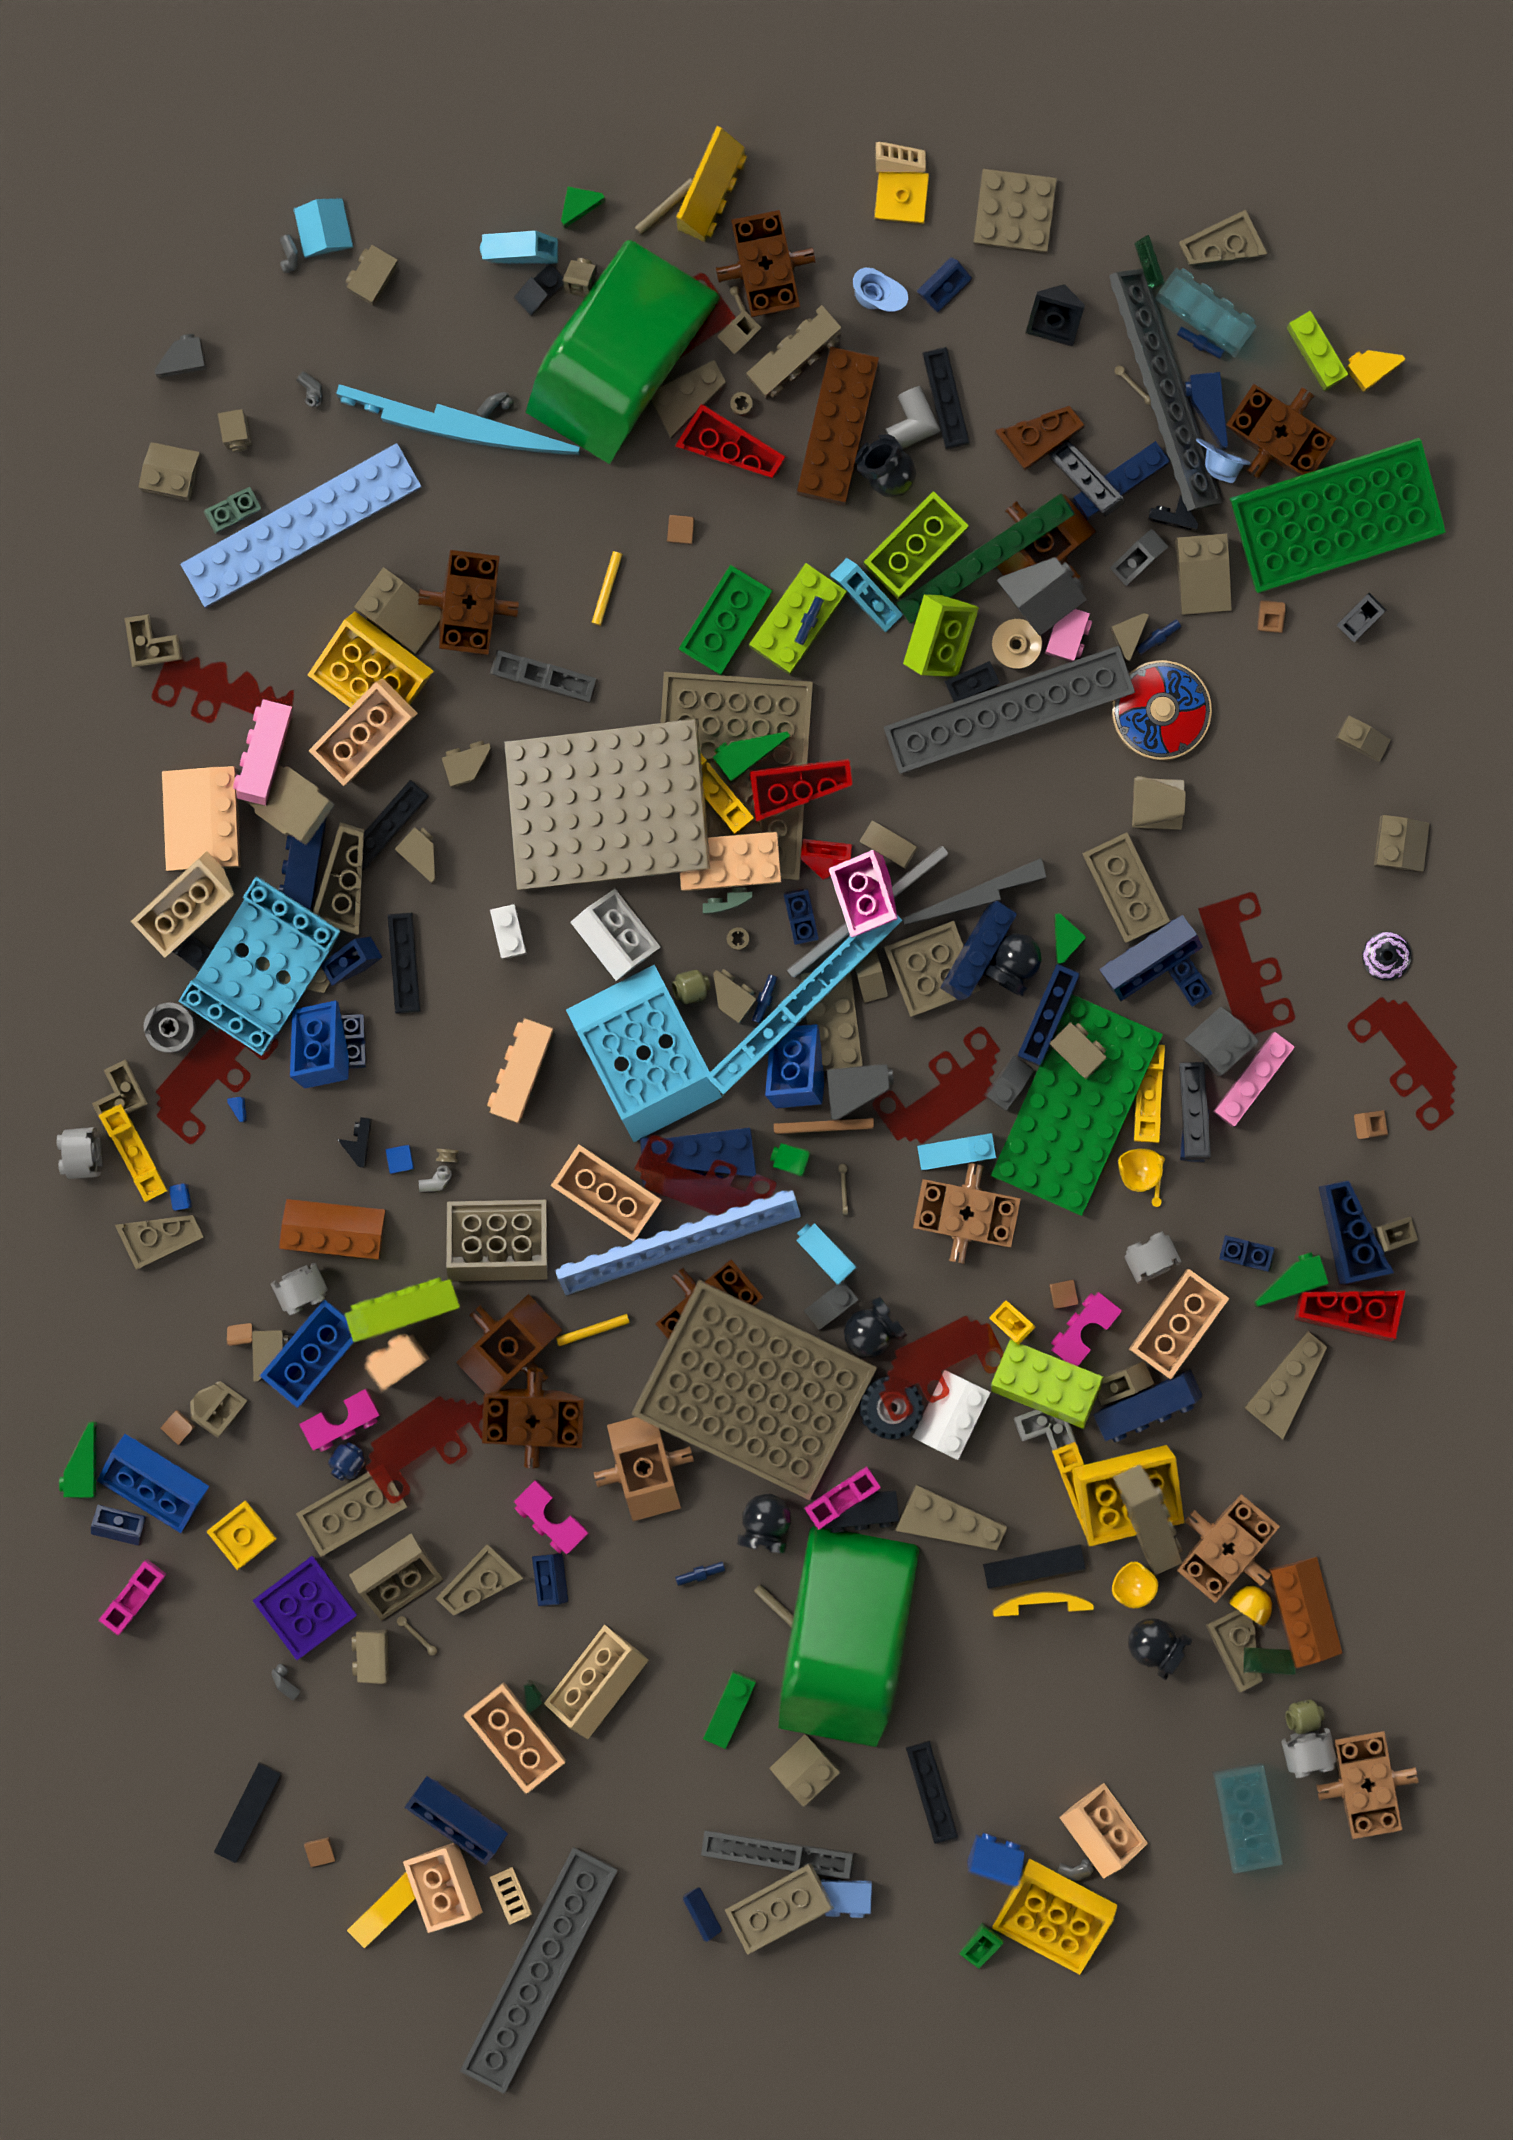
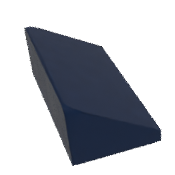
M950 258L917 290V293L938 313L972 277L959 261Z
M97 1505L91 1524V1534L139 1545L146 1516Z
M554 1553L532 1556L538 1606L568 1602L563 1554Z
M697 1887L683 1895V1901L704 1941L707 1942L722 1931L701 1888Z

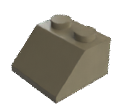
M151 442L143 463L138 488L143 492L190 501L200 452Z
M1380 816L1374 866L1423 872L1429 823L1404 817Z
M388 1629L358 1630L356 1636H352V1651H357V1661L352 1662L353 1676H357V1682L386 1683L389 1680Z
M806 1734L769 1768L803 1807L840 1773V1769Z

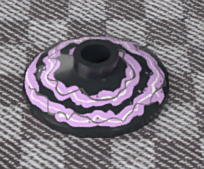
M1380 932L1372 936L1365 943L1362 951V961L1366 971L1374 978L1382 981L1395 980L1408 970L1411 963V949L1407 941L1399 934ZM1385 951L1392 953L1391 960L1387 961L1384 959L1383 954Z

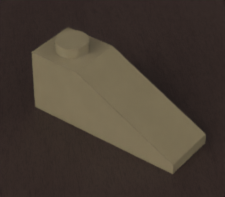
M577 258V261H570L563 279L565 293L586 297L593 286L596 266L592 265L591 260Z

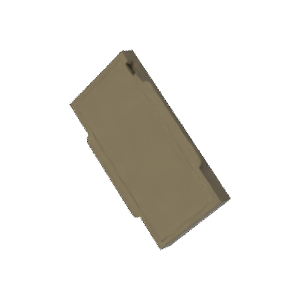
M279 764L266 806L245 801L255 808L254 812L283 834H291L305 845L335 805L318 793L319 788L290 767L286 766L283 768Z

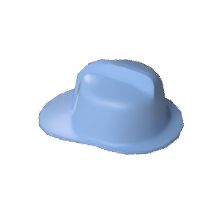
M862 268L855 273L853 277L855 296L863 307L896 312L906 306L908 293L895 280L874 268Z
M1196 438L1198 443L1207 448L1205 466L1209 474L1216 479L1233 483L1244 465H1251L1249 461L1228 454L1218 447Z

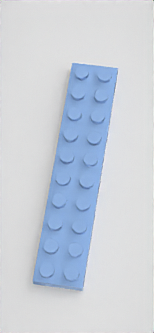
M396 443L181 563V566L203 606L206 608L422 487Z
M793 1190L789 1192L781 1191L772 1198L766 1200L757 1199L748 1206L742 1208L733 1207L727 1210L726 1213L718 1216L709 1215L703 1221L694 1224H683L679 1229L671 1232H659L655 1237L647 1240H635L632 1242V1245L623 1248L614 1247L608 1253L599 1256L590 1255L584 1261L564 1264L555 1271L565 1296L799 1218L801 1215Z

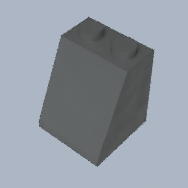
M1056 557L997 579L1009 598L1039 636L1087 600L1081 592L1085 589L1077 577L1071 578L1074 575L1071 568L1066 562L1061 565Z
M1221 1006L1184 1039L1217 1077L1223 1075L1259 1042L1242 1022Z
M887 1064L827 1070L831 1121L843 1117L889 1090V1085L894 1084L892 1069H887Z

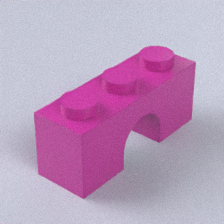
M1099 1292L1095 1295L1092 1293L1088 1295L1082 1303L1085 1307L1080 1314L1075 1312L1066 1323L1070 1327L1064 1334L1059 1332L1051 1342L1054 1345L1051 1351L1065 1362L1078 1366L1091 1349L1081 1340V1331L1085 1325L1097 1323L1107 1330L1122 1312L1121 1309Z
M367 1388L344 1400L348 1409V1417L343 1424L335 1425L330 1423L324 1412L299 1424L313 1450L319 1448L320 1452L334 1446L332 1440L340 1436L342 1440H345L356 1434L354 1429L362 1424L366 1429L378 1422L376 1417L381 1414Z
M865 1466L804 1508L819 1530L845 1510L861 1502L881 1487L868 1467Z
M535 1480L514 1501L517 1504L514 1509L524 1519L529 1516L535 1522L532 1527L541 1536L546 1533L552 1539L550 1545L559 1554L563 1551L568 1554L588 1534V1531L572 1515L561 1523L550 1522L545 1516V1506L553 1496Z
M145 1560L131 1577L123 1591L100 1617L99 1621L115 1634L120 1635L167 1574L150 1560Z

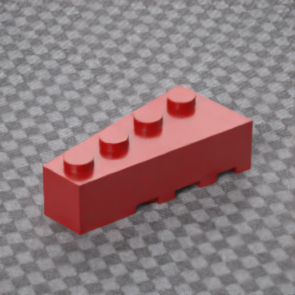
M703 404L699 406L675 445L676 447L771 478L776 477L787 459L780 452Z
M849 759L750 770L756 822L852 785Z
M1406 1290L1303 1292L1298 1299L1294 1320L1392 1342L1396 1339Z

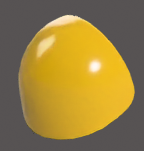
M1129 1150L1123 1153L1118 1160L1122 1181L1132 1191L1144 1192L1150 1190L1158 1184L1162 1177V1159L1153 1150Z
M1130 1562L1123 1566L1115 1576L1112 1585L1114 1597L1129 1608H1140L1147 1605L1153 1600L1158 1590L1156 1577L1139 1562Z
M1256 1586L1240 1588L1228 1602L1263 1627L1272 1613L1270 1596L1263 1589Z

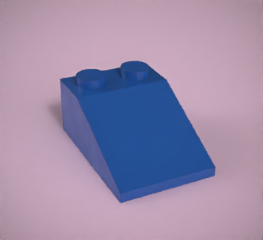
M331 1001L294 1009L292 1012L290 1077L304 1089L348 1080L349 1055L339 1003Z
M818 1024L795 1026L769 1051L765 1096L775 1108L822 1104L824 1076Z
M983 1833L982 1836L976 1835L967 1861L969 1871L1018 1887L1024 1859V1850L1020 1849L1021 1845L1008 1840L1006 1844L997 1842L996 1836Z

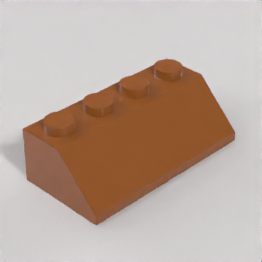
M286 1199L279 1249L380 1259L386 1210Z
M1317 1557L1268 1569L1271 1574L1270 1577L1294 1666L1298 1668L1342 1654Z

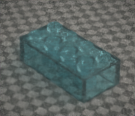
M1175 268L1159 290L1155 300L1236 357L1257 326L1253 324L1255 320L1244 312L1240 314L1233 309L1234 305L1225 298L1220 300L1213 295L1214 290L1204 283L1200 285L1193 280L1194 276L1187 270L1182 268L1180 271Z
M1257 1763L1212 1772L1230 1868L1233 1874L1282 1865L1264 1765Z

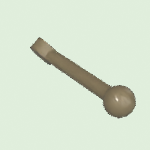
M733 286L730 289V293L735 297L742 312L745 310V307L739 296L740 290L737 286Z
M1117 366L1115 374L1122 376L1144 398L1145 403L1151 405L1150 397L1124 372V367Z
M846 1164L838 1166V1171L841 1173L843 1216H848L846 1172L848 1167Z
M401 1616L397 1619V1624L404 1626L428 1649L429 1655L433 1656L437 1653V1648L427 1643L407 1623L406 1617Z

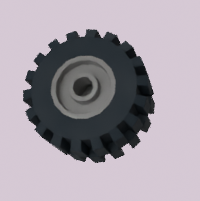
M884 1377L868 1385L869 1387L865 1390L862 1400H860L861 1410L859 1412L860 1416H862L863 1424L867 1426L871 1433L881 1438L899 1439L911 1434L910 1432L918 1427V1423L923 1417L924 1405H922L923 1399L919 1395L916 1386L900 1377Z

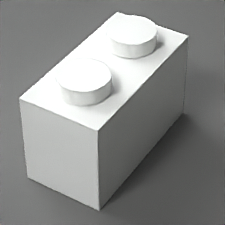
M515 904L491 909L490 912L501 959L527 954Z

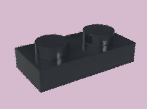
M990 661L944 681L953 703L977 695L1000 684Z

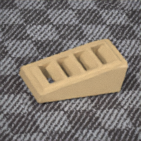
M876 142V172H925V150Z
M513 1867L490 1877L509 1924L532 1915V1909ZM511 1876V1882L499 1886V1881ZM515 1886V1891L503 1895L502 1891ZM519 1895L520 1900L509 1905L507 1904V1900ZM523 1905V1910L514 1914L511 1913L510 1910Z

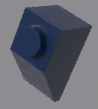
M371 937L355 938L324 961L321 967L331 985L334 986L367 970L383 957Z

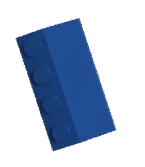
M324 1299L260 1374V1377L294 1406L299 1408L355 1343L353 1342L345 1314Z
M127 1434L123 1435L113 1449L97 1479L102 1485L179 1533H182L209 1488L200 1479L187 1473L179 1466L171 1463Z

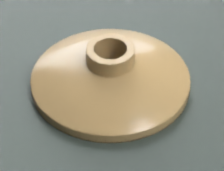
M1011 619L1002 623L995 631L992 639V648L999 662L1009 668L1020 669L1031 665L1038 658L1042 648L1041 636L1037 634L1028 621ZM1014 640H1018L1021 642V647L1019 649H1014L1012 647V642Z

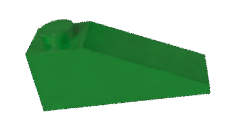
M786 731L735 741L729 745L724 742L714 750L716 755L713 756V760L729 781L733 782L789 739L790 734Z
M781 1143L779 1148L774 1146L770 1161L774 1162L773 1167L802 1176L809 1151Z
M1309 1252L1298 1256L1299 1261L1292 1263L1254 1301L1255 1306L1258 1307L1329 1284L1320 1255L1313 1256V1253Z
M96 1421L88 1423L64 1470V1476L59 1478V1491L63 1492V1497L96 1496Z
M734 1670L732 1671L703 1740L726 1749L756 1680Z

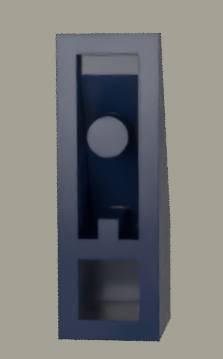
M1220 372L1190 375L1189 382H1185L1186 397H1191V404L1220 449H1226L1228 442Z

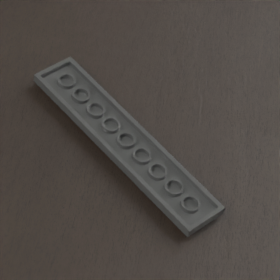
M1145 269L1113 273L1109 275L1111 288L1116 295L1119 312L1127 328V336L1132 343L1135 359L1139 364L1143 383L1147 388L1151 407L1155 412L1159 424L1158 428L1163 436L1166 452L1174 469L1175 479L1180 486L1182 500L1188 511L1221 504L1222 500L1215 479L1209 474L1205 466L1206 452L1204 446L1196 441V438L1201 439L1188 398L1186 397V392Z
M1116 646L884 726V730L899 774L1132 695L1135 691L1120 647Z
M575 1847L572 1848L460 2072L503 2094L505 2093L618 1869Z

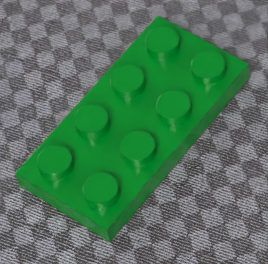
M730 565L678 650L718 675H722L773 590Z

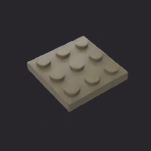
M983 169L973 244L1047 253L1057 178Z
M954 921L884 947L910 1017L957 1000L940 988L964 947ZM978 983L971 994L980 991Z

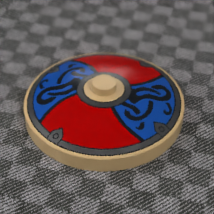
M1152 661L1133 669L1129 676L1135 693L1114 700L1112 703V718L1118 736L1130 750L1148 759L1170 760L1187 754L1203 739L1211 721V699L1203 681L1186 666L1172 661Z

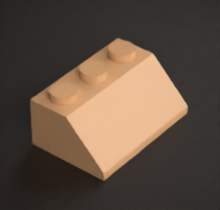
M1105 1783L1083 1797L1059 1817L1103 1878L1122 1869L1148 1844Z
M455 1843L433 1849L403 1862L428 1933L470 1920L483 1912L460 1847Z

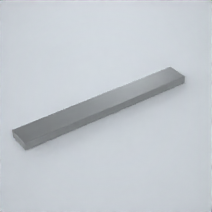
M940 846L892 885L893 896L896 897L948 855L946 849ZM845 922L786 969L789 975L796 977L850 933L847 923Z

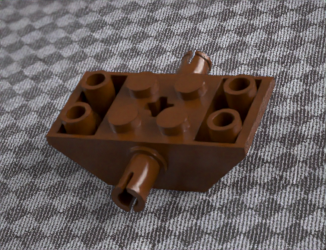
M780 210L732 219L739 261H737V264L715 267L718 283L738 278L743 280L751 317L799 308L800 304L793 269L796 266L816 263L813 247L795 252L788 250ZM762 261H767L768 263H771V265H769V270H764V267H759V265L762 264Z
M1252 385L1226 424L1243 442L1258 452L1249 468L1246 469L1249 474H1252L1258 466L1259 468L1254 477L1260 479L1270 461L1298 476L1317 469L1337 438L1305 418L1302 414L1314 398L1311 392L1302 400L1307 390L1300 388L1291 405H1286L1257 385ZM1281 428L1284 430L1286 437L1281 436L1279 439L1276 437L1277 432L1275 429L1279 430Z
M1064 494L1063 496L1075 515L1039 538L1042 541L1045 539L1049 541L1047 544L1048 548H1039V541L1036 540L996 568L1005 576L1056 557L1061 565L1066 562L1074 573L1071 576L1072 578L1077 577L1079 579L1081 576L1067 561L1068 556L1094 535L1096 530ZM1018 501L1014 502L1012 507L1010 506L1005 510L1015 523L1028 515L1019 505Z
M450 550L442 592L419 590V597L427 598H419L418 605L440 607L439 649L489 655L493 616L498 614L517 617L518 610L514 609L518 608V601L498 600L495 597L500 556ZM467 597L474 602L470 609H466V605L462 604V601L466 600Z
M732 1259L705 1281V1283L752 1306L763 1298ZM684 1267L678 1271L684 1278V1281L677 1273L671 1278L686 1294L685 1299L655 1323L668 1340L697 1285L685 1271Z
M529 1294L500 1321H495L483 1309L482 1305L478 1306L475 1310L482 1318L475 1311L469 1316L485 1331L483 1333L484 1336L456 1363L485 1394L499 1391L518 1372H523L528 1377L527 1370L530 1368H534V1378H536L537 1368L539 1367L533 1362L535 1360L534 1357L562 1331L558 1324ZM505 1340L508 1342L514 1341L513 1348L515 1351L513 1353L511 1351L504 1352L503 1348L505 1345L503 1342ZM543 1372L542 1381L544 1382L549 1376Z
M530 1368L527 1370V1389L509 1388L484 1394L482 1443L525 1446L524 1467L530 1468L532 1458V1468H539L541 1446L582 1448L584 1399L563 1391L542 1390L543 1370L537 1368L536 1378H534V1368ZM531 1415H536L537 1420H531Z

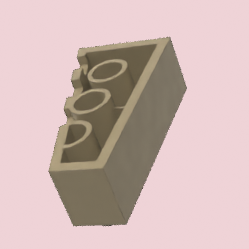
M340 822L313 913L337 929L359 935L364 829Z
M1137 1465L1114 1476V1481L1122 1493L1120 1496L1129 1512L1128 1516L1137 1533L1136 1536L1145 1559L1153 1573L1157 1575L1181 1564L1182 1561L1179 1553L1182 1552V1548L1177 1538H1173L1176 1535V1531L1171 1521H1167L1170 1518V1514L1166 1505L1161 1504L1164 1501V1497L1160 1488H1154L1141 1465Z

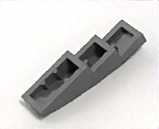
M496 650L490 671L491 675L590 702L596 678L500 650Z

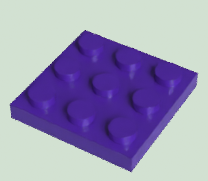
M313 1555L252 1600L296 1660L300 1659L357 1616L356 1612Z

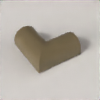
M150 614L124 618L133 668L183 659L181 641L178 635L153 638Z
M127 1059L104 1070L114 1093L92 1103L98 1117L99 1114L119 1104H122L127 1114L148 1104Z

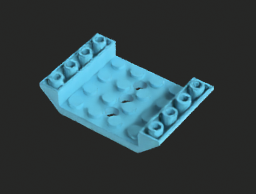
M256 876L243 896L244 901L196 978L190 981L178 1002L262 1056L283 1028L330 953L340 930ZM239 943H244L248 946L249 953L247 956L242 957L237 953L236 948ZM259 957H266L269 960L270 966L267 970H262L258 967L257 961ZM281 970L289 972L291 976L289 983L284 984L279 981L278 974Z
M655 965L566 1009L633 1142L722 1098L719 1090L706 1077L710 1072ZM664 1034H668L673 1038V1044L668 1049L660 1047L658 1042L659 1038ZM640 1046L650 1048L651 1055L647 1060H641L637 1057L636 1051ZM619 1057H625L629 1063L628 1068L622 1072L614 1067V1062Z

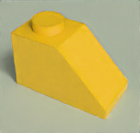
M1370 350L1362 354L1358 351L1348 359L1350 364L1346 367V370L1364 392L1401 365L1405 358L1403 355Z

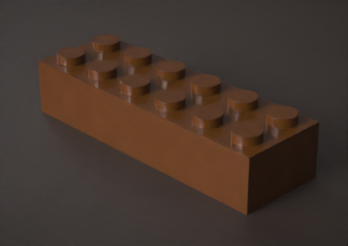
M830 347L797 488V495L845 506L879 357Z

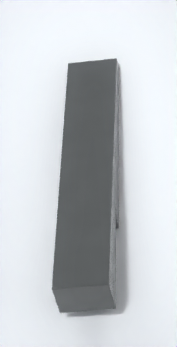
M1042 858L902 919L903 925L1000 901V890L1046 878Z
M705 1830L701 1856L797 1871L808 1864H812L817 1874L850 1879L853 1872L855 1852Z

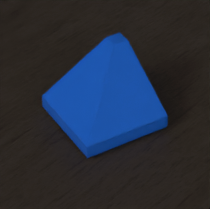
M228 1098L227 1102L238 1120L246 1122L245 1098Z

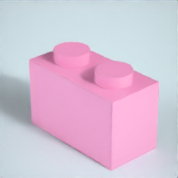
M1074 609L1057 622L1053 627L1045 654L1068 662H1073L1075 657L1080 659L1084 644L1080 643L1083 634L1088 635L1092 621L1088 620L1090 613Z

